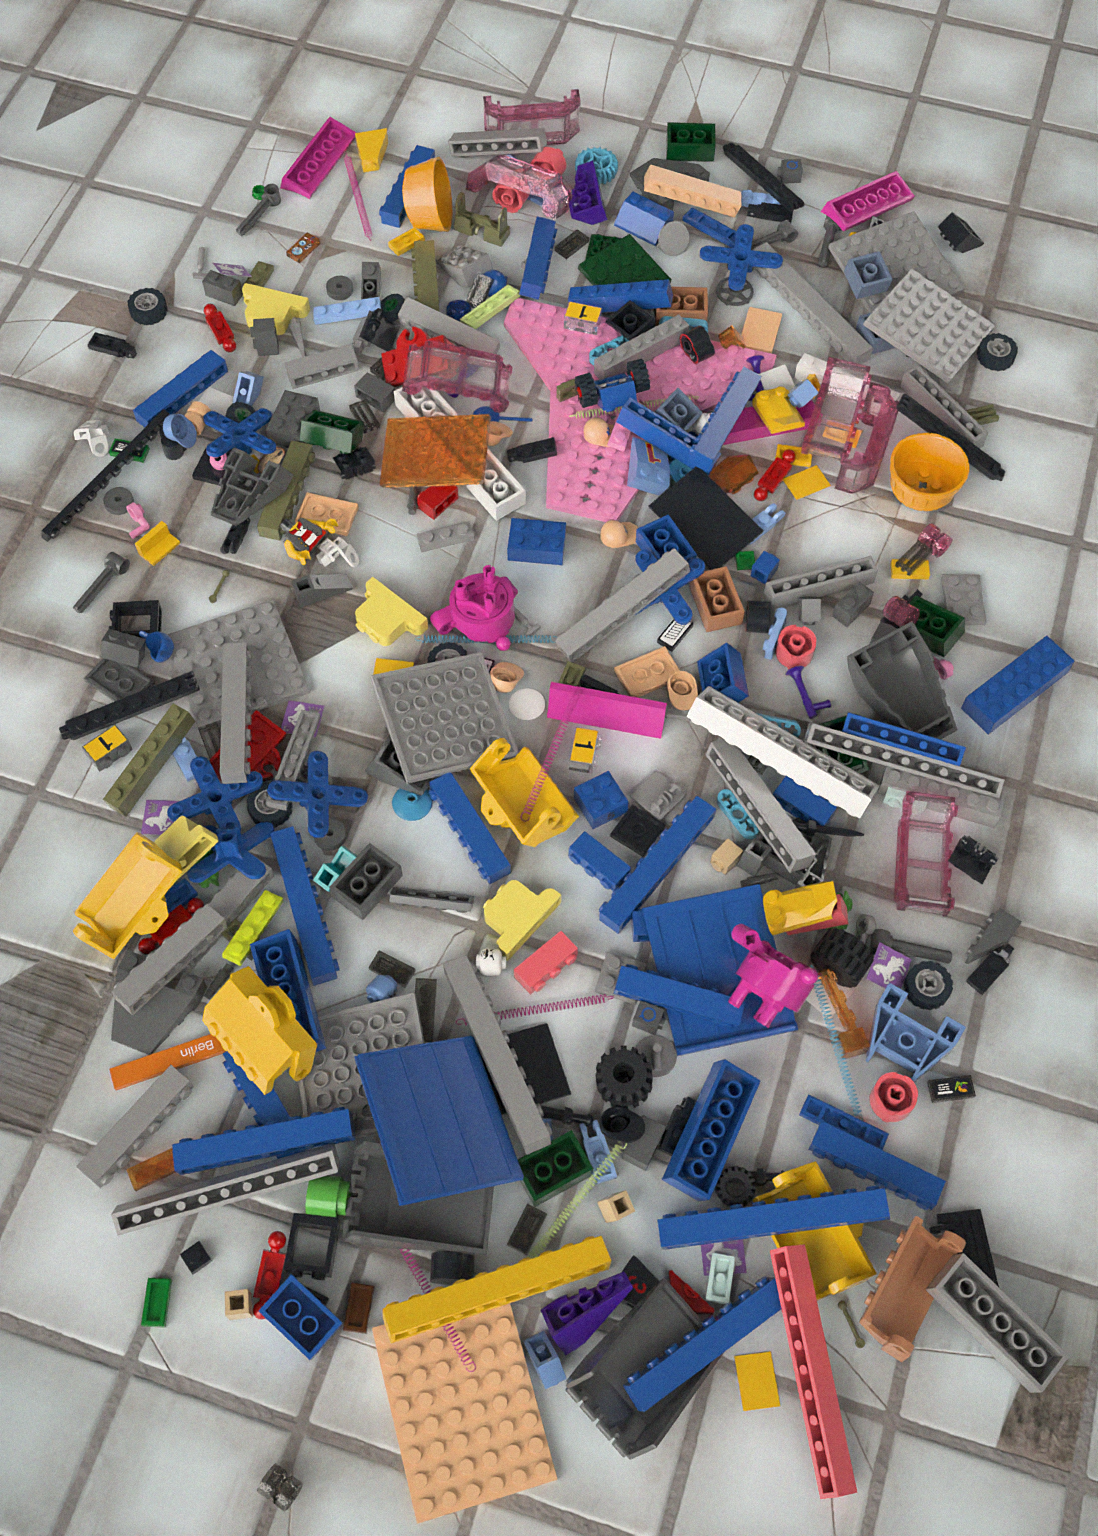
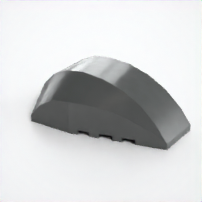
M912 621L847 656L848 670L859 696L888 724L940 740L957 731L950 706L947 705L945 699V691L942 689L939 681L938 670L935 669L933 663V655Z

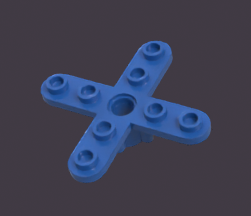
M748 224L738 227L734 248L704 246L700 249V258L702 260L728 264V270H730L728 286L735 291L744 288L747 272L751 273L753 266L777 269L783 263V257L778 253L751 250L754 229Z
M265 408L257 410L240 423L215 411H210L203 417L206 425L223 433V435L207 445L206 452L211 457H220L229 450H232L233 447L245 451L247 454L252 453V448L263 454H271L276 451V443L273 440L256 432L269 423L272 418V412Z
M641 550L635 556V561L642 573L650 564L657 562V559L649 550ZM699 558L687 561L690 572L638 613L653 604L661 602L678 624L686 625L691 622L693 613L678 589L704 573V561Z
M313 751L309 754L307 761L308 783L274 780L269 784L267 792L275 800L300 802L299 805L305 807L308 811V832L313 837L322 838L328 833L329 805L362 807L368 800V794L365 790L358 787L328 785V757L321 751Z
M202 756L194 758L190 763V768L201 792L172 804L167 810L168 818L170 821L175 822L180 816L190 819L202 813L206 815L212 814L219 828L224 830L238 827L241 832V824L231 806L233 804L232 800L260 789L263 785L262 775L252 771L251 774H247L246 783L221 784L207 758Z
M261 822L242 835L238 827L223 830L212 825L204 826L217 835L218 842L211 848L214 853L188 870L187 876L191 882L201 883L228 864H231L249 879H260L265 875L266 867L264 863L248 851L271 837L270 833L274 832L272 823Z

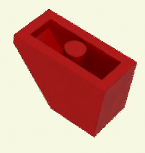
M455 485L429 486L425 491L420 492L417 497L418 509L435 520L458 499V487Z

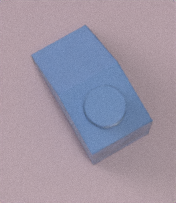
M249 371L239 372L232 404L243 402L252 407L261 392L264 377Z
M806 379L799 382L787 395L790 397L789 401L794 407L801 408L819 392Z
M544 1331L523 1341L545 1389L567 1379L559 1357Z

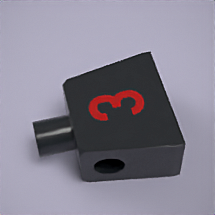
M634 1255L622 1270V1272L626 1273L633 1289L621 1303L633 1308L659 1282Z

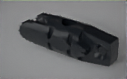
M249 518L237 526H231L220 549L222 554H227L229 550L231 554L237 553L248 531L251 521Z

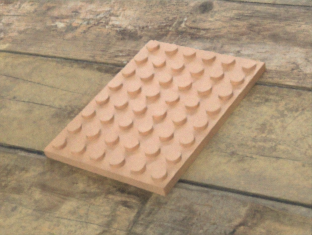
M510 1303L453 1322L445 1328V1330H448L454 1326L447 1334L444 1331V1327L441 1326L390 1343L385 1324L372 1328L417 1524L558 1480ZM457 1338H460V1340L454 1342V1344L453 1342H450V1340L455 1341ZM462 1341V1343H461L460 1345L456 1346V1348H455V1346H453V1345H457L459 1342ZM463 1345L465 1346L462 1349L458 1350V1353H461L460 1357L464 1356L467 1353H469V1355L463 1357L462 1361L471 1357V1359L467 1360L465 1363L461 1361V1358H459V1354H457V1350H455L459 1349Z

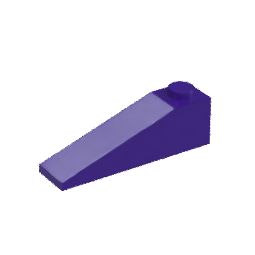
M590 161L578 165L574 180L575 186L572 189V200L569 202L572 219L590 225L608 220L594 162Z
M625 1272L601 1280L596 1287L589 1290L586 1287L581 1288L578 1294L568 1297L567 1294L563 1295L540 1310L552 1338L565 1356L586 1343L633 1289Z

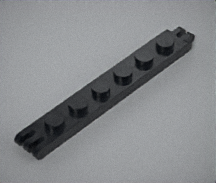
M732 142L723 145L724 154L789 212L797 210L799 207H804L805 204L802 199L740 145H735Z
M902 395L896 407L900 413L927 433L939 434L957 443L965 452L968 463L989 479L1003 480L1006 471L1001 468L1000 463L909 395Z
M194 672L185 673L65 721L66 725L59 728L60 733H63L61 737L63 740L69 738L76 740L195 693L200 688L199 685H195L197 680L193 678L195 676Z

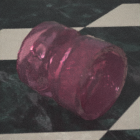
M934 523L929 524L917 539V542L924 548L929 547V552L935 557L943 555L953 541L949 535L944 532L941 533V529Z
M899 596L892 597L883 609V616L891 622H895L899 627L911 621L915 624L920 614L919 609L911 604H907Z

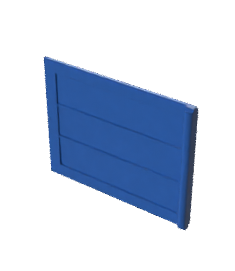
M760 884L642 908L656 970L659 973L658 976L664 978L673 976L678 978L679 982L685 984L687 982H694L700 985L699 988L706 990L708 988H715L720 990V994L727 996L730 993L733 994L741 981V977L736 972L749 953L748 949L732 939V930L738 924H744L755 930L759 934L761 941L769 942L771 947L777 950L774 937L770 933L766 921ZM751 992L744 999L746 1002L740 1026L735 1029L666 1009L677 1056L797 1031L798 1026L793 1010L784 1006L781 1013H777L770 1027L767 1028L753 1018L763 1003V998Z
M466 1036L368 1052L354 1057L398 1196L399 1206L523 1180L522 1170L474 1037Z

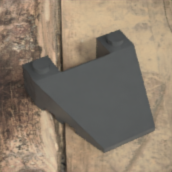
M652 158L630 172V177L637 189H640L642 192V196L672 211L674 199L644 191V176L650 165L709 182L710 172L700 164Z
M233 447L223 467L225 474L223 478H220L219 484L221 488L219 494H216L211 516L237 526L285 492L294 475L283 466L268 461L260 478L251 474L258 461L245 451Z
M799 817L793 819L794 822L807 824V822ZM800 831L808 844L813 848L816 856L810 867L789 873L764 836L761 838L757 837L744 850L738 867L755 877L761 868L765 866L796 885L795 888L824 882L832 838L822 833H815L814 837L807 836L805 831Z
M127 950L117 968L116 984L130 975L131 970L135 966L142 964L146 957ZM184 971L175 990L164 986L134 1015L130 1014L117 1000H114L111 1040L151 1055L170 1036L169 1033L177 1025H180L192 1010L194 1011L198 1007L208 988L204 979Z

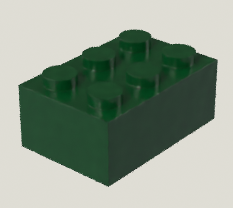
M667 122L666 160L714 162L716 148L715 124Z
M313 410L301 420L300 441L306 442V444L319 445L327 450L335 449L339 450L340 453L349 454L362 442L364 422Z
M572 1130L552 1140L551 1145L518 1159L524 1176L520 1182L534 1208L591 1177L594 1170Z

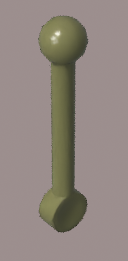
M228 570L222 572L223 576L214 594L209 596L211 603L217 601L216 596L225 578L230 574Z
M840 1301L838 1307L843 1311L856 1339L855 1345L857 1348H863L865 1341L858 1335L846 1309L847 1303Z

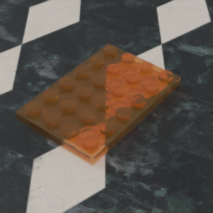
M490 415L388 418L380 486L384 488L484 484L491 421Z

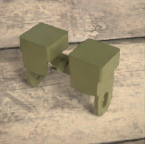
M460 192L455 202L454 230L473 236V234L478 235L479 229L483 226L484 241L502 247L510 235V226L507 224V208H503L497 222L491 220L488 215L482 216L467 211L465 193Z

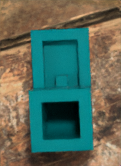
M341 846L331 863H323L313 881L330 892L329 887L352 863L357 855L347 847Z

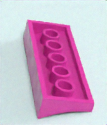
M329 117L282 177L280 189L290 190L310 199L355 140L356 132Z
M895 171L828 201L820 212L830 217L844 232L872 219V216H879L911 201L915 195L899 173Z
M811 399L801 408L796 406L797 411L805 422V427L771 434L754 407H746L723 445L817 428L821 425L823 415L818 411Z
M551 682L547 718L661 739L667 703L580 687V690L576 688L577 686ZM574 694V695L579 696L580 698H577V697H575V696H572V698H575V699L578 700V701H575V700L571 699V695ZM570 704L575 706L576 708L568 706V708L574 709V711H571L569 709H566L567 705Z

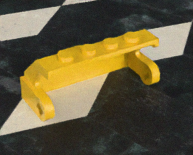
M499 738L486 749L470 768L486 792L482 796L481 812L491 825L511 828L523 845L536 847L539 843L566 831L579 815L551 777L544 772H540L541 768L545 772L546 770L529 748L523 747L515 758L501 761L509 752L511 746L505 738ZM529 795H531V797L534 798V799H536L537 801H535V800H533V799H529V800H528V798H530Z
M136 832L75 910V915L89 923L92 927L90 928L83 923H78L73 929L75 936L115 959L135 932L140 935L156 932L168 917L165 894L183 872L181 863L169 857L153 841Z
M249 966L232 973L230 979L204 1008L202 1021L209 1028L211 1035L216 1036L221 1042L223 1049L232 1055L235 1063L242 1067L249 1080L253 1081L264 1095L272 1091L274 1080L289 1067V1075L294 1081L304 1079L312 1069L317 1043L295 1019L296 1012L291 999L279 986L267 987Z
M814 1161L783 1172L773 1178L772 1181L776 1189L757 1196L753 1199V1202L766 1201V1204H774L776 1199L781 1198L796 1201L798 1196L811 1195V1198L820 1197L821 1193L833 1191L817 1162ZM864 1223L771 1235L777 1248L805 1245L817 1301L831 1294L835 1295L864 1283L877 1274L858 1239L862 1236Z

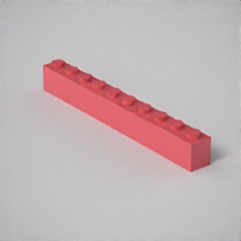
M793 1245L770 1250L820 1499L858 1493L805 1245Z

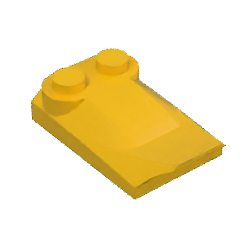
M785 387L762 390L752 399V406L771 434L805 427V422L796 407L790 403L789 396L787 395L789 391Z
M833 881L819 882L784 892L770 890L763 897L765 917L772 936L833 919L832 911L837 902Z

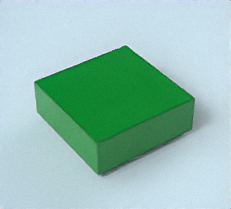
M740 551L735 555L737 570H752V566L755 563L754 551Z

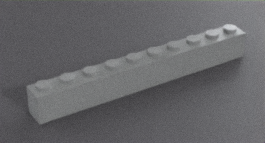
M767 242L753 249L754 251L777 253ZM784 259L782 266L777 269L753 266L770 283L772 288H775L782 298L786 299L792 308L796 309L803 319L807 320L813 329L853 368L870 360L873 347Z
M813 723L808 724L803 741L997 799L1000 797L1004 784V779Z
M467 955L444 963L443 968L446 978L526 1155L551 1145L550 1136L553 1135L548 1122L544 1124L541 1118L544 1114L540 1104L535 1105L534 1091L531 1085L527 1086L524 1081L526 1074L522 1066L518 1067L516 1064L518 1060L514 1048H509L507 1044L510 1042L505 1030L501 1031L499 1027L501 1024L497 1012H492L491 1007H493L491 998L489 995L485 996L483 992L485 986L481 977L477 979L475 975L477 969L473 960L469 962Z
M332 1143L116 1206L111 1216L119 1236L339 1172L340 1161L335 1144Z

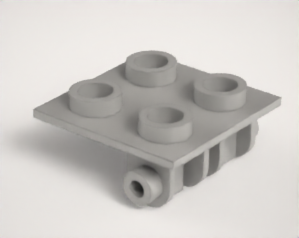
M656 770L630 797L660 821L686 794L681 791L682 786L680 783H671Z

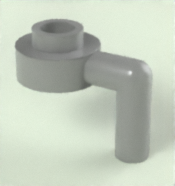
M862 914L857 919L856 930L860 934L859 939L866 945L868 936L876 929V921L873 916Z

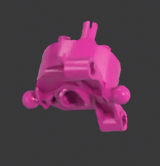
M486 565L483 567V573L473 574L455 581V586L449 597L450 605L435 611L431 615L430 621L441 635L448 634L455 627L473 641L496 642V646L500 651H506L510 648L511 642L505 636L509 633L515 620L514 598L518 594V590L508 577L496 576L494 566Z
M744 924L736 925L732 930V939L748 949L749 953L736 972L741 977V981L728 1002L739 1009L748 993L753 992L763 998V1003L753 1018L769 1028L777 1013H781L784 1006L797 1013L799 1012L815 986L814 983L818 979V973L814 968H810L802 962H796L780 951L775 950L769 942L761 941L759 934Z

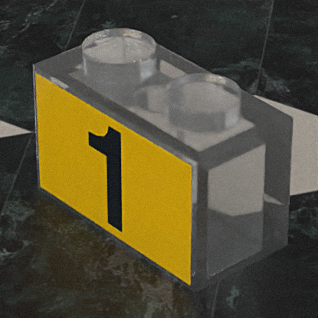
M569 301L564 315V328L597 335L602 321V308Z
M575 728L569 759V770L592 774L593 766L597 767L599 755H596V750H600L602 738H598L599 730Z

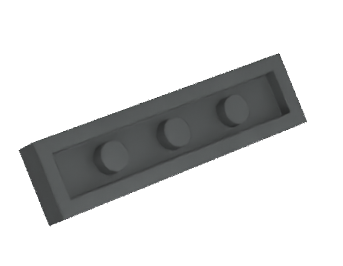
M393 887L389 902L399 906L409 904L415 905L418 908L435 907L437 910L452 909L460 913H466L472 910L474 896Z

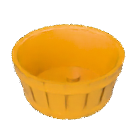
M436 157L410 166L404 174L402 192L405 211L412 226L419 230L450 231L453 218L452 194L448 173L443 160L440 157Z
M934 433L910 435L902 439L894 447L891 454L890 484L892 491L901 503L914 510L933 511L940 509L953 499L967 480L970 468L968 458L957 443H954V441L945 436ZM919 482L927 483L926 489L923 487L919 488Z

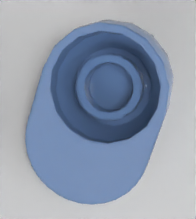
M170 414L165 418L163 422L165 436L170 440L177 441L185 448L193 447L197 439L193 423L182 414Z

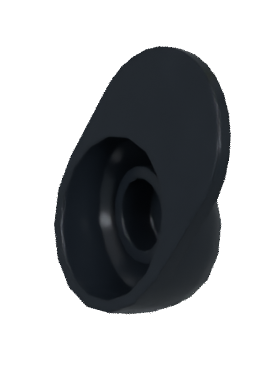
M610 1107L600 1117L601 1129L610 1139L623 1143H632L639 1140L645 1132L646 1126L643 1118L625 1107Z

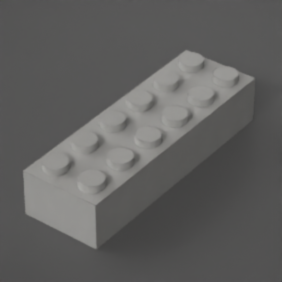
M964 1253L953 1255L925 1289L1030 1393H1042L1069 1357Z

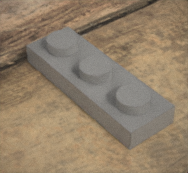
M469 521L416 534L421 552L474 540V533Z

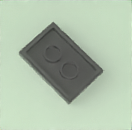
M105 658L84 678L86 683L114 702L154 685L151 679L132 666Z

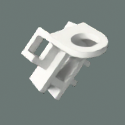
M100 420L86 421L74 430L75 440L88 439L94 455L102 457L107 454L108 443L105 434H109L106 424L101 425ZM98 443L104 445V450L101 453H97L95 450V446Z
M340 537L336 538L333 542L326 538L317 546L321 552L316 557L324 567L332 561L334 562L335 558L339 555L351 567H356L359 564L357 552L350 543L347 544ZM351 553L355 558V563H353L350 558Z

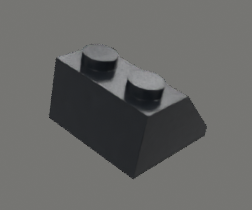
M953 212L938 226L941 231V237L946 241L949 240V246L955 252L958 250L961 253H965L984 244L969 224Z
M629 300L608 318L606 323L630 341L654 328L655 318Z

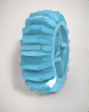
M587 147V150H582L575 160V171H577L578 165L593 161L599 185L600 183L606 184V182H611V179L615 178L618 171V161L615 154H612V151H607V148L601 149V147H593V149Z

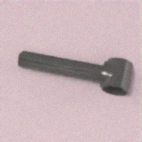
M271 183L264 187L265 193L262 195V200L236 229L240 236L247 233L269 206H278L281 203L279 188L276 184Z
M827 215L823 226L826 232L818 260L820 267L828 265L831 253L828 248L829 244L834 241L835 233L840 230L837 223Z
M785 220L778 225L776 232L752 241L751 250L766 242L769 245L779 240L791 243L797 238L798 231L789 220Z
M110 552L104 560L105 569L76 602L73 609L78 613H83L114 575H123L127 572L130 561L115 552Z
M875 929L871 934L870 952L875 955L880 942L902 954L943 963H950L952 960V952L895 940L890 935V932L884 929Z

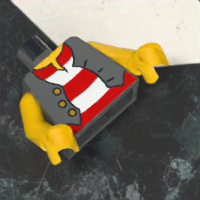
M286 518L280 525V528L287 532L283 542L288 556L305 565L307 559L311 560V554L318 548L317 546L324 541L327 530L330 533L335 532L333 526L338 527L336 520L318 521L300 518L293 524Z

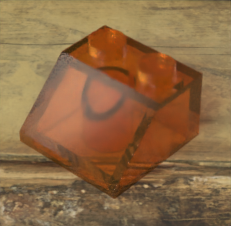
M734 455L726 457L716 465L709 477L725 493L736 494L741 491L742 486L752 482L759 472L750 455Z

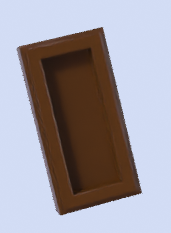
M351 1283L343 1331L367 1333L375 1286Z

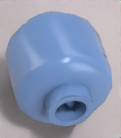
M389 975L376 976L366 987L368 1001L373 1003L395 997L397 994L396 981Z

